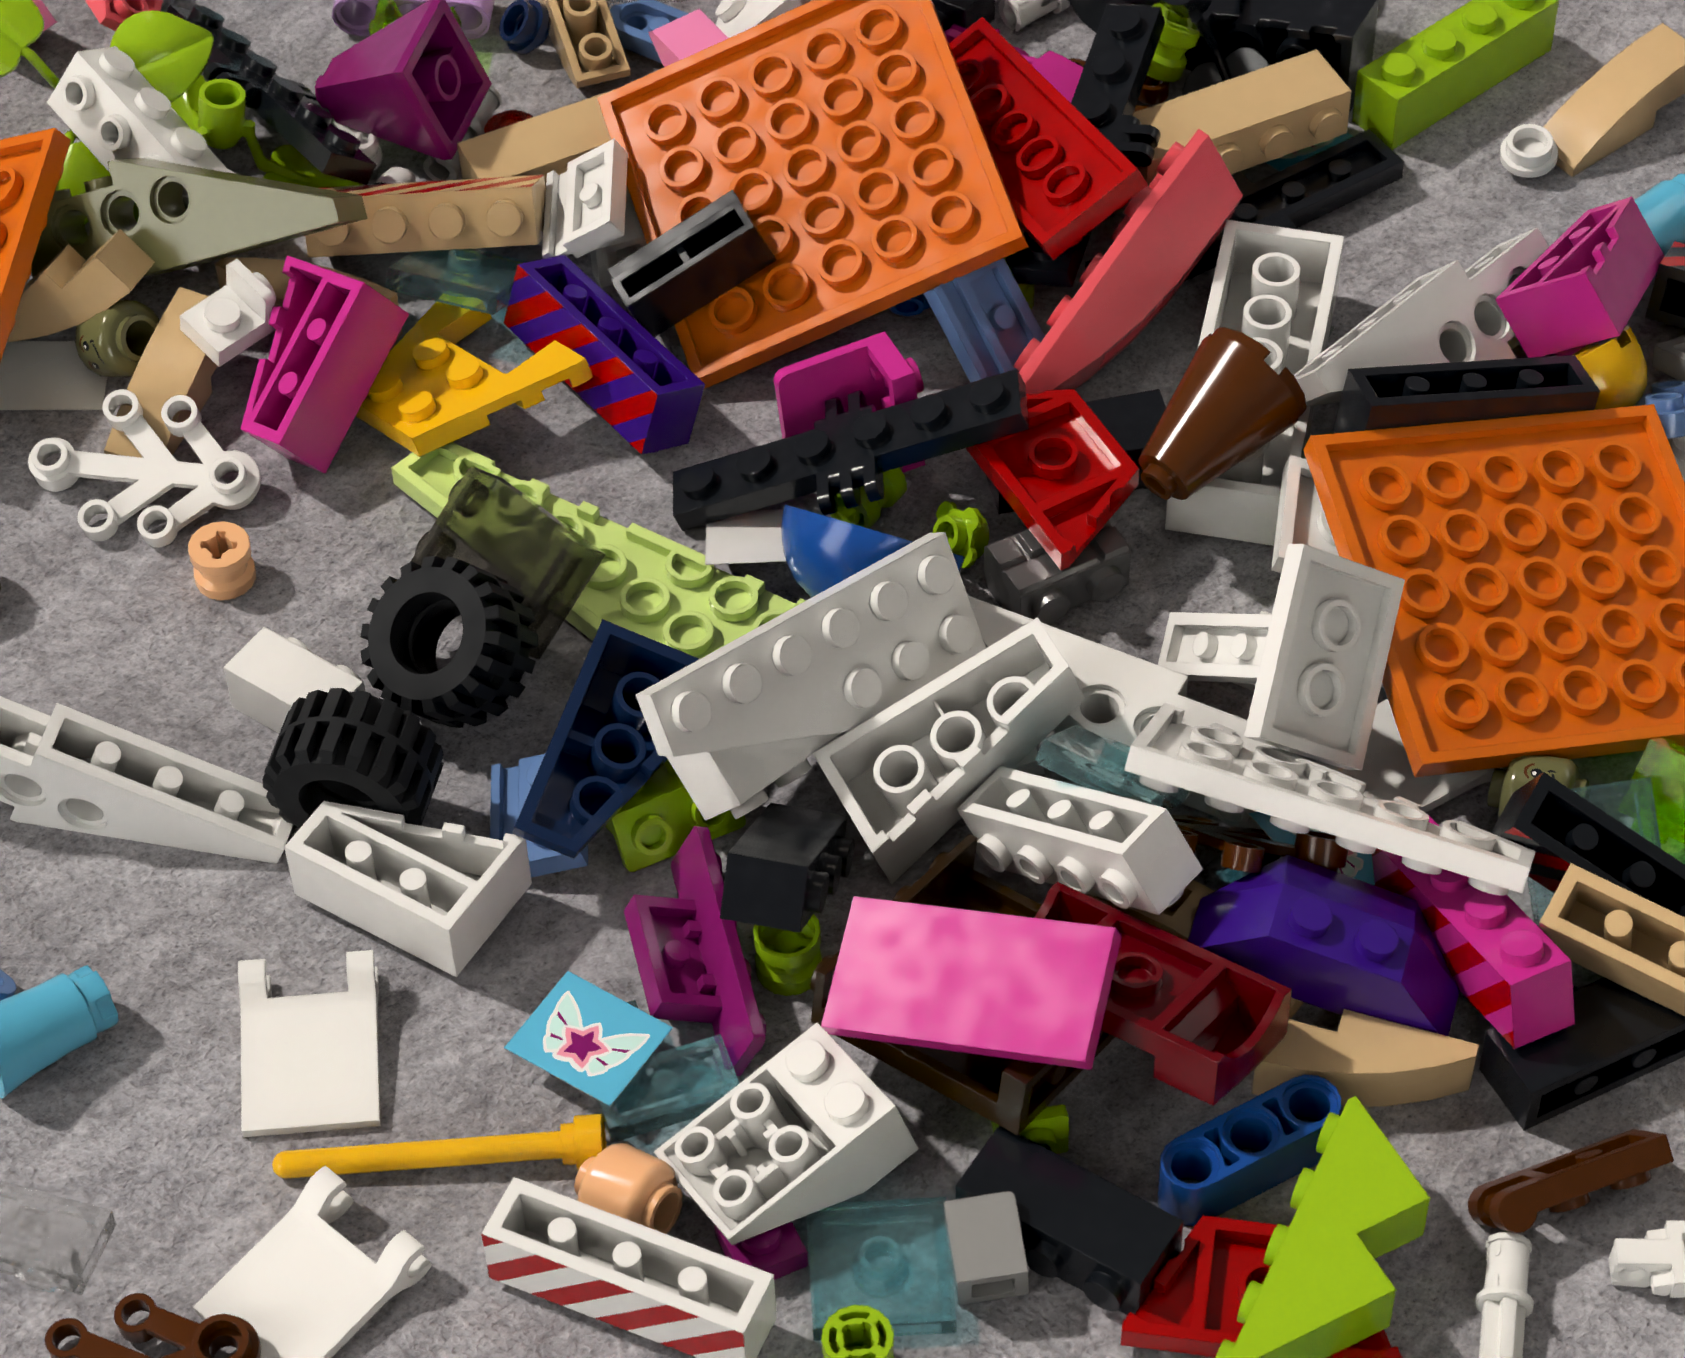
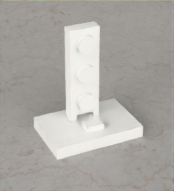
M1288 544L1272 614L1170 612L1158 665L1188 676V681L1256 684L1244 737L1343 769L1362 771L1405 579L1307 544Z

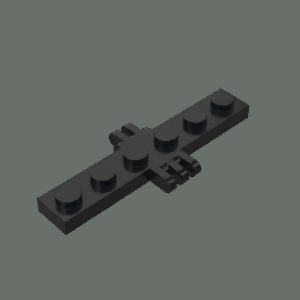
M169 4L167 13L203 27L213 35L214 43L211 56L203 71V78L206 82L214 79H228L237 82L245 90V106L257 112L321 173L364 185L368 184L376 164L359 149L360 140L346 131L335 128L331 124L333 121L332 115L328 109L320 106L316 95L302 83L279 77L276 74L277 65L249 50L251 42L244 36L226 29L223 26L225 19L217 12L201 5H194L191 11Z
M1106 5L1071 104L1136 167H1147L1152 163L1155 154L1154 148L1158 145L1161 133L1154 126L1143 125L1138 118L1133 116L1162 34L1165 20L1161 7ZM1092 230L1083 236L1076 245L1068 248L1054 260L1024 231L1029 247L1016 253L1011 267L1017 284L1073 287Z
M1368 129L1255 183L1248 180L1240 171L1232 174V177L1242 192L1243 197L1230 220L1296 229L1402 179L1404 160ZM1224 229L1185 281L1216 267ZM1091 260L1085 262V269L1089 265Z
M1014 369L881 410H877L874 404L867 406L865 396L861 390L848 394V412H844L842 402L838 397L826 400L825 418L815 421L813 430L674 471L673 517L681 530L686 531L817 492L819 508L824 516L837 513V494L841 493L843 503L847 509L860 506V487L863 486L870 502L884 499L883 472L1028 430L1029 418L1026 385L1018 369Z

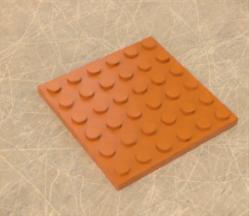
M812 0L597 97L611 140L615 139L628 152L627 187L647 244L733 190L776 258V261L675 324L689 369L705 384L704 389L923 294L940 284H946L954 280L955 277L964 276L1029 247L932 0Z
M1654 404L1310 435L1303 451L1339 556L1405 579L1382 683L1415 778L1508 767L1513 759L1528 755H1550L1565 759H1578L1685 746V482Z

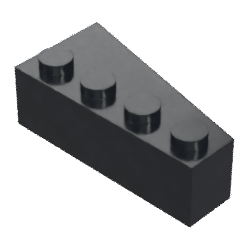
M1212 0L1209 8L1203 13V17L1221 46L1225 58L1238 49L1248 47L1255 49L1266 59L1269 65L1317 49L1351 89L1350 113L1354 106L1357 71L1371 63L1373 59L1379 0ZM1201 35L1196 46L1187 49L1185 53L1187 59L1185 69L1192 71L1202 63L1215 62L1212 52Z

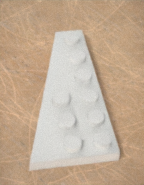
M928 533L636 694V698L658 756L676 757L848 732L986 649L946 533Z

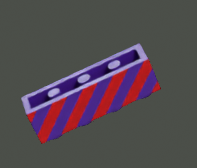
M566 255L518 264L504 324L535 354L555 340L585 357L593 377L576 387H572L569 379L564 380V382L641 455L689 444L705 384Z

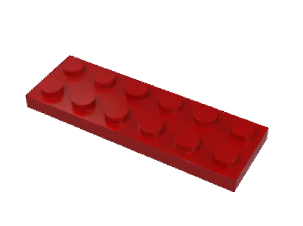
M983 17L949 43L1020 226L1052 260L1056 259L1068 248L1076 245L1083 236L1113 212L1124 207L1132 197L1148 185L1138 168Z

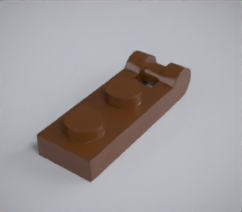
M1632 1129L1482 1184L1475 1188L1469 1197V1214L1476 1223L1483 1226L1499 1228L1513 1233L1525 1232L1532 1227L1536 1221L1537 1212L1548 1208L1552 1213L1574 1210L1588 1204L1591 1201L1589 1193L1609 1185L1612 1190H1622L1650 1181L1652 1178L1650 1170L1674 1161L1667 1135Z

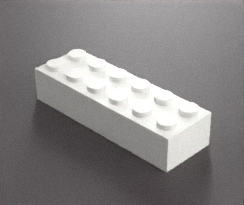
M1226 220L1198 347L1202 340L1210 333L1212 335L1217 328L1226 327L1240 331L1266 347L1271 353L1263 361L1278 375L1285 367L1293 375L1327 348L1339 287L1344 236ZM1308 406L1299 417L1297 423L1187 499L1179 500L1173 497L1168 499L1165 530L1274 546L1283 468L1290 455L1305 458L1303 449L1309 439L1315 406Z

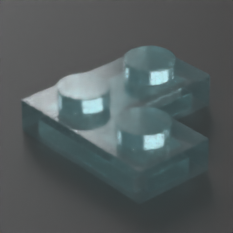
M635 1000L627 1002L632 1006L638 1008ZM719 1034L656 1054L654 1052L611 1106L597 1099L596 1102L600 1113L604 1116L611 1143H615L697 1118L740 1083L722 1036Z

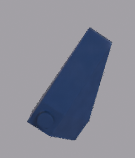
M602 619L512 834L574 859L667 761L666 756H658L636 694L696 662L699 658Z

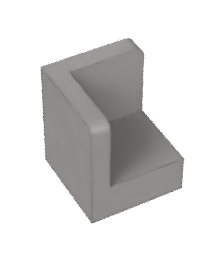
M1006 1191L943 1201L946 1234L958 1305L1029 1294L1028 1266L1014 1193Z

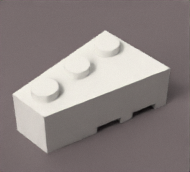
M323 801L284 846L295 895L455 977L460 974L532 884L526 839L505 833L503 840L470 835L466 834L465 826L444 822L442 829L405 823L404 815L328 801Z

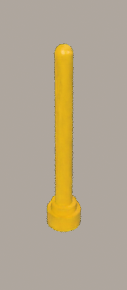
M603 1114L574 1116L573 1123H562L560 1131L282 1151L274 1157L272 1168L277 1176L288 1179L312 1177L324 1166H327L335 1174L342 1175L562 1159L563 1165H576L577 1171H579L581 1165L588 1158L596 1157L598 1153L607 1147L606 1129Z

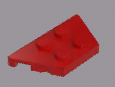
M1075 389L1045 390L1039 394H1026L1029 418L1028 430L965 448L1061 571L1071 566L1139 484V467Z
M1203 1215L1185 1238L1182 1252L1177 1257L1169 1259L1154 1279L1153 1290L1136 1313L1129 1312L1123 1320L1121 1345L1216 1357L1224 1339L1236 1343L1244 1325L1237 1322L1240 1304L1250 1282L1253 1280L1263 1284L1271 1266L1264 1264V1256L1277 1224ZM1382 1330L1327 1358H1402V1355L1397 1346H1391L1385 1331Z

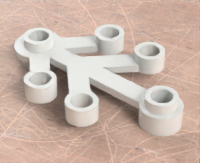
M125 389L115 390L108 394L104 399L102 409L109 424L114 429L123 431L142 457L75 451L73 446L64 439L46 438L34 446L28 458L29 469L37 483L42 488L52 492H59L70 488L78 481L79 477L134 483L108 502L94 499L86 502L80 508L77 516L78 523L84 534L93 541H105L111 538L121 523L173 487L194 489L168 509L163 506L154 505L140 513L137 519V528L144 541L152 547H165L175 540L179 530L214 506L227 510H237L247 506L253 501L261 485V473L253 458L237 450L223 451L202 424V416L194 400L185 395H177L168 399L162 407L161 416L169 432L177 437H184L202 464L177 461L143 418V409L136 395ZM123 404L132 405L131 411L125 416H114V411L118 406ZM181 410L191 411V415L187 420L180 423L172 421L173 416ZM61 453L60 459L55 464L49 466L42 464L47 457ZM232 471L239 472L235 481L228 484L219 482V479L226 473ZM95 515H108L103 525L99 527L89 526L91 518ZM157 520L167 521L165 529L161 532H148L149 526Z

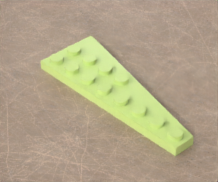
M454 442L421 457L412 452L391 467L393 483L592 641L603 619L701 659L806 601L800 598L797 603H794L765 590L764 581L749 574L745 577L733 576L714 567V565H705V555L633 522L626 528L600 516L599 507L586 501L577 506L550 493L548 484L534 478L530 481L519 480L501 472V469L496 467L494 460Z

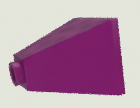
M428 0L332 58L325 73L316 80L315 94L320 106L328 109L338 124L367 134L372 133L375 137L441 160L453 159L458 150L457 143L462 142L492 83L446 0Z

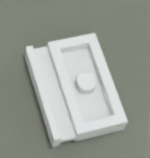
M615 139L568 162L566 172L560 175L555 170L547 173L542 256L545 259L562 255L568 256L570 254H573L578 259L599 247L610 245L617 238L624 235L628 152Z

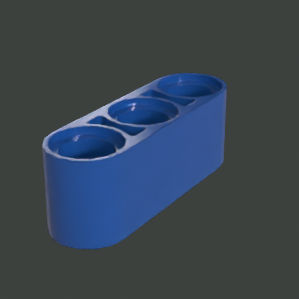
M1301 1075L1174 1138L1165 1146L1160 1157L1157 1199L1160 1209L1183 1220L1184 1226H1195L1203 1215L1217 1217L1300 1174L1304 1167L1310 1169L1317 1165L1323 1154L1316 1152V1145L1325 1119L1330 1112L1337 1115L1341 1113V1096L1337 1088L1327 1079L1317 1075ZM1298 1118H1311L1317 1122H1304ZM1247 1147L1254 1148L1260 1152L1246 1153L1239 1149ZM1195 1178L1201 1182L1192 1184L1185 1183L1179 1179Z

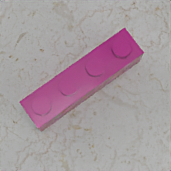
M1429 816V818H1430V819H1429V822L1432 823V824H1435V825L1439 826V825ZM1376 848L1375 853L1372 854L1375 886L1417 901L1459 990L1514 1049L1575 1024L1571 959L1508 895H1494L1478 890L1468 883L1469 877L1442 869L1441 874L1438 875L1415 871L1401 862L1403 856Z

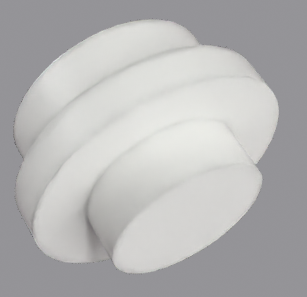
M1523 124L1515 127L1503 140L1500 147V161L1503 167L1510 173L1520 177L1534 178L1545 175L1554 168L1557 162L1558 147L1551 133L1539 125Z

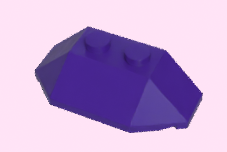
M1286 855L1262 867L1261 873H1250L1200 899L1187 939L1188 942L1291 988V998L1342 1015L1343 1010L1346 1009L1449 1036L1460 990L1416 900L1290 855Z

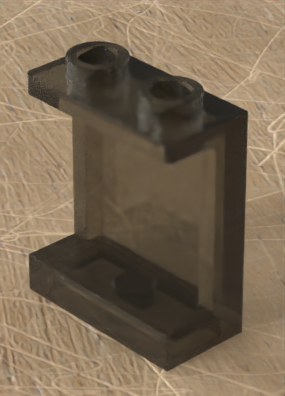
M470 467L464 477L452 487L447 504L432 528L419 540L415 555L410 562L422 566L423 557L438 556L446 560L449 556L507 580L508 585L517 588L525 597L522 605L532 609L536 621L528 626V630L538 634V647L530 649L529 656L540 660L606 554L503 478L476 467Z

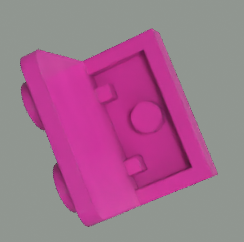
M885 331L785 366L774 375L782 439L813 430L814 422L825 418L826 400L838 397L842 402L844 412H848V394L861 390L865 396L867 406L874 404L877 410L918 399L917 394L924 390L922 376L916 362L911 357L904 359ZM925 460L900 467L903 473L924 466Z

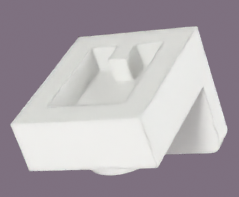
M235 259L226 265V285L180 315V330L220 367L275 330L274 327L268 324L272 308L275 307V291L270 282L261 273H252L242 262Z

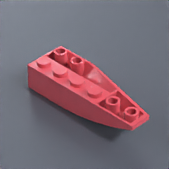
M1198 129L1185 147L1177 141L1171 146L1156 169L1158 174L1150 185L1137 193L1124 210L1126 216L1111 237L1114 241L1104 255L1098 252L1084 270L1079 279L1082 286L1075 296L1071 298L1066 294L1046 322L1051 329L1040 342L1033 338L1022 351L1013 367L1018 369L1026 385V394H1039L1045 390L1076 389L1088 381L1124 350L1168 304L1224 229L1226 220L1231 219L1243 194L1208 134Z

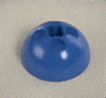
M786 504L784 506L781 537L786 562L797 584L811 598L913 542ZM953 553L960 572L965 557Z

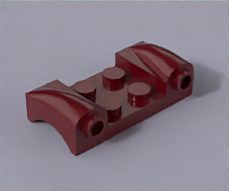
M1056 882L1049 889L1045 900L1034 917L1115 927L1122 938L1101 1030L1154 1055L1153 1078L1214 1106L1245 1079L1283 1040L1287 1033L1292 989L1059 882Z

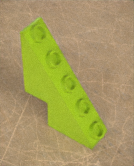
M1357 1096L1347 1100L1341 1116L1330 1112L1326 1117L1316 1145V1152L1323 1155L1315 1171L1306 1167L1301 1171L1290 1201V1207L1297 1210L1289 1227L1280 1223L1275 1227L1264 1256V1264L1271 1266L1263 1284L1252 1280L1248 1285L1237 1315V1322L1244 1324L1236 1343L1224 1339L1215 1358H1327L1390 1327L1396 1289L1375 1259L1423 1236L1430 1197Z

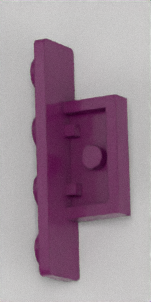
M694 826L671 862V872L678 898L634 894L624 909V914L650 1015L664 1020L712 1023L725 1075L740 1077L765 1043L766 1021L757 1007L751 985V967L742 952L736 930L737 921L720 918L724 888L721 858L714 850L709 828Z

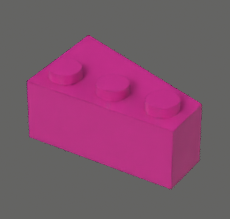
M1633 197L1625 198L1587 210L1495 300L1528 358L1543 357L1550 354H1555V356L1572 355L1587 344L1621 335L1658 271L1664 254Z
M287 255L282 272L290 277L283 305L282 307L276 306L272 308L268 323L276 329L269 358L259 359L240 429L287 459L326 474L409 313L364 282Z

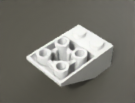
M816 1022L653 1153L657 1158L673 1167L676 1181L730 1244L733 1245L865 1193L919 1148L896 1106Z

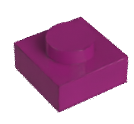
M792 1222L733 1245L714 1225L715 1237L726 1257L774 1274V1280L808 1266L807 1250Z

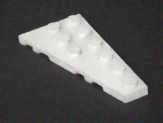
M1168 703L1162 705L1131 744L1124 771L1140 775L1139 782L1153 790L1177 793L1179 788L1205 795L1204 802L1221 811L1242 813L1244 808L1270 815L1269 821L1271 824L1289 832L1305 834L1312 828L1335 835V842L1338 845L1357 853L1373 854L1377 848L1403 856L1401 862L1418 872L1438 875L1441 874L1442 869L1469 877L1468 883L1472 887L1486 893L1507 895L1509 890H1513L1523 894L1535 850L1462 821L1446 820L1443 822L1442 827L1429 822V815L1420 810L1422 805L1400 796L1395 797L1393 801H1375L1363 796L1367 784L1363 781L1278 747L1257 746L1255 752L1242 747L1243 740L1236 736L1237 731L1218 723L1210 724V727H1191L1182 723L1185 710Z

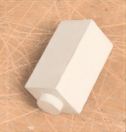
M265 626L223 667L232 707L278 734L292 704L299 697L306 698L309 692L321 690L329 693L330 688H344L349 692L365 691L364 682L349 667L344 665L335 666L313 654L300 640L293 637L286 639Z

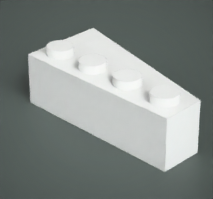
M1037 617L812 754L890 883L893 884L962 818L957 808L999 766L1013 769L1074 711L1085 698L1069 664Z

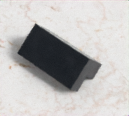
M731 190L613 265L608 271L613 278L611 282L627 309L640 325L653 337H656L776 261V258L735 192Z

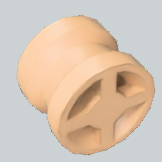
M214 522L199 528L191 536L188 543L190 562L194 566L195 584L203 595L215 600H230L244 595L253 586L256 580V568L251 557L250 539L244 528L235 523Z

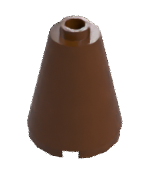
M1226 327L1217 328L1212 335L1210 333L1202 340L1139 457V464L1143 470L1141 479L1145 486L1156 496L1165 500L1171 497L1179 500L1187 499L1293 426L1307 408L1305 394L1295 376L1287 367L1278 375L1263 361L1271 352L1261 343L1240 331Z

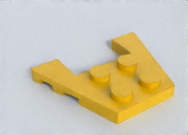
M454 284L388 353L356 417L421 457L491 425L487 415L513 403L523 409H527L545 401L542 390L567 379L570 380L572 387H576L591 379L593 375L585 357L555 340L507 374L502 373L455 345L490 321L492 316L484 299L460 285Z

